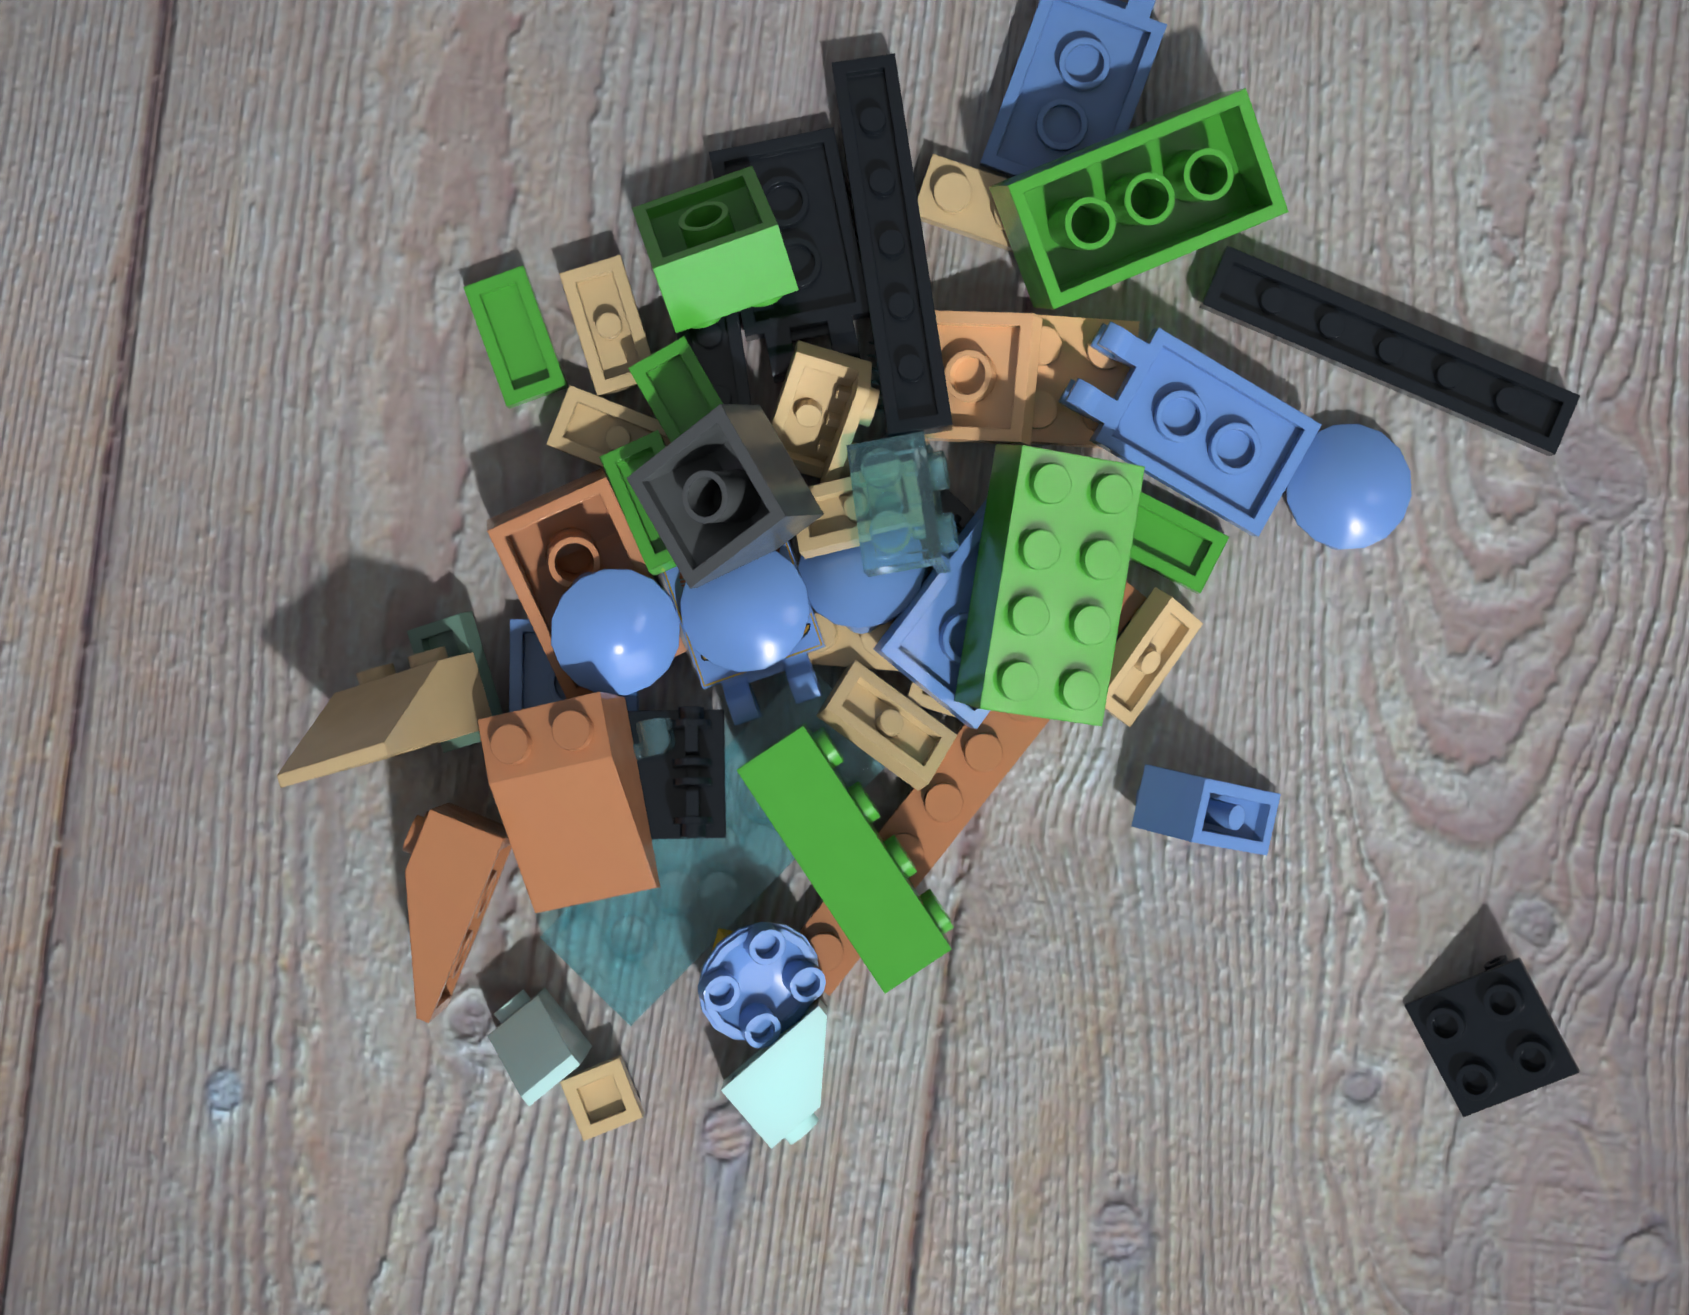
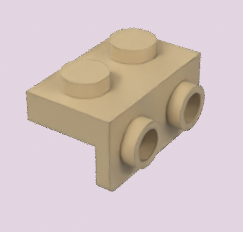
M798 340L770 423L800 473L820 478V484L838 480L839 478L850 477L853 474L860 449V444L852 442L859 424L866 427L870 426L879 399V389L871 387L872 362Z

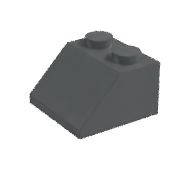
M718 405L627 477L628 482L690 589L698 588L777 550L824 515L760 405Z

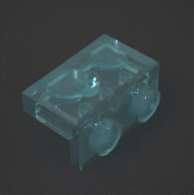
M924 431L847 445L862 566L867 577L933 566L937 574L951 572L949 553L959 551V543L953 513L943 514L940 490L950 489L949 472L944 451H934Z

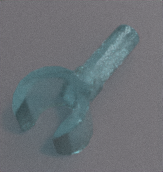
M659 717L635 723L639 743L633 744V750L637 761L642 758L664 755L674 749L676 739L671 718Z

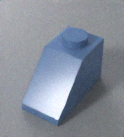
M1145 764L1142 781L1136 793V807L1131 827L1189 842L1267 856L1281 794Z

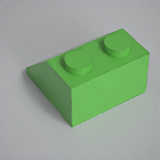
M753 166L632 208L676 333L690 328L701 329L709 327L718 322L721 317L749 307L771 305L777 302L783 295L799 290L778 223Z

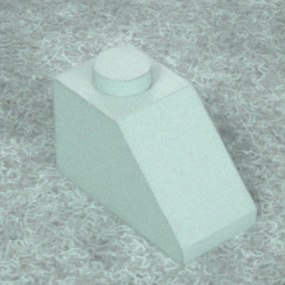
M545 987L532 998L523 989L494 1013L500 1024L488 1035L518 1093L528 1106L532 1105L575 1070L592 1048L591 1043Z
M820 998L809 1006L798 1022L781 1033L776 1042L771 1046L760 1048L724 1079L721 1091L771 1149L784 1138L790 1145L794 1144L819 1121L814 1112L821 1105L827 1006Z

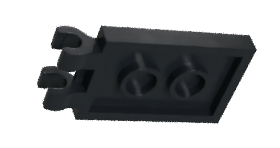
M834 127L710 151L709 156L714 179L753 166L778 223L799 289L798 291L783 295L777 302L771 305L749 307L740 311L746 341L766 339L774 383L784 382L794 353L792 342L829 335L833 351L861 359L853 320L870 316L862 265Z

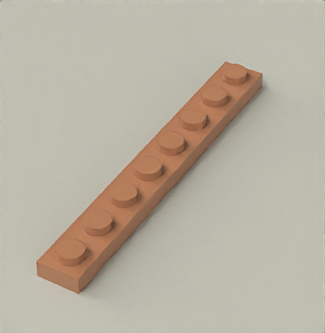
M1128 582L1125 585L1117 635L1147 599ZM990 711L977 729L963 724L956 733V739L930 783L919 791L912 788L879 829L878 833L884 841L895 835L914 863L917 873L911 876L909 880L915 889L1050 719ZM822 901L798 932L807 938L816 952L819 968L825 975L826 985L824 992L830 996L861 957Z

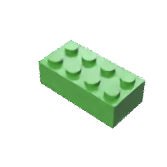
M1246 88L1217 93L989 186L1033 307L1053 310L1289 212Z
M996 444L954 701L978 709L1102 726L1145 466L1026 445Z
M804 722L741 764L736 771L886 994L952 950L945 933L953 929L954 926L932 890L928 889L919 895L909 880L911 876L917 873V870L896 836L893 835L884 841L872 824V822L881 817L880 812L861 783L857 781L848 787L835 767L843 763L844 758L825 729L821 727L812 733Z

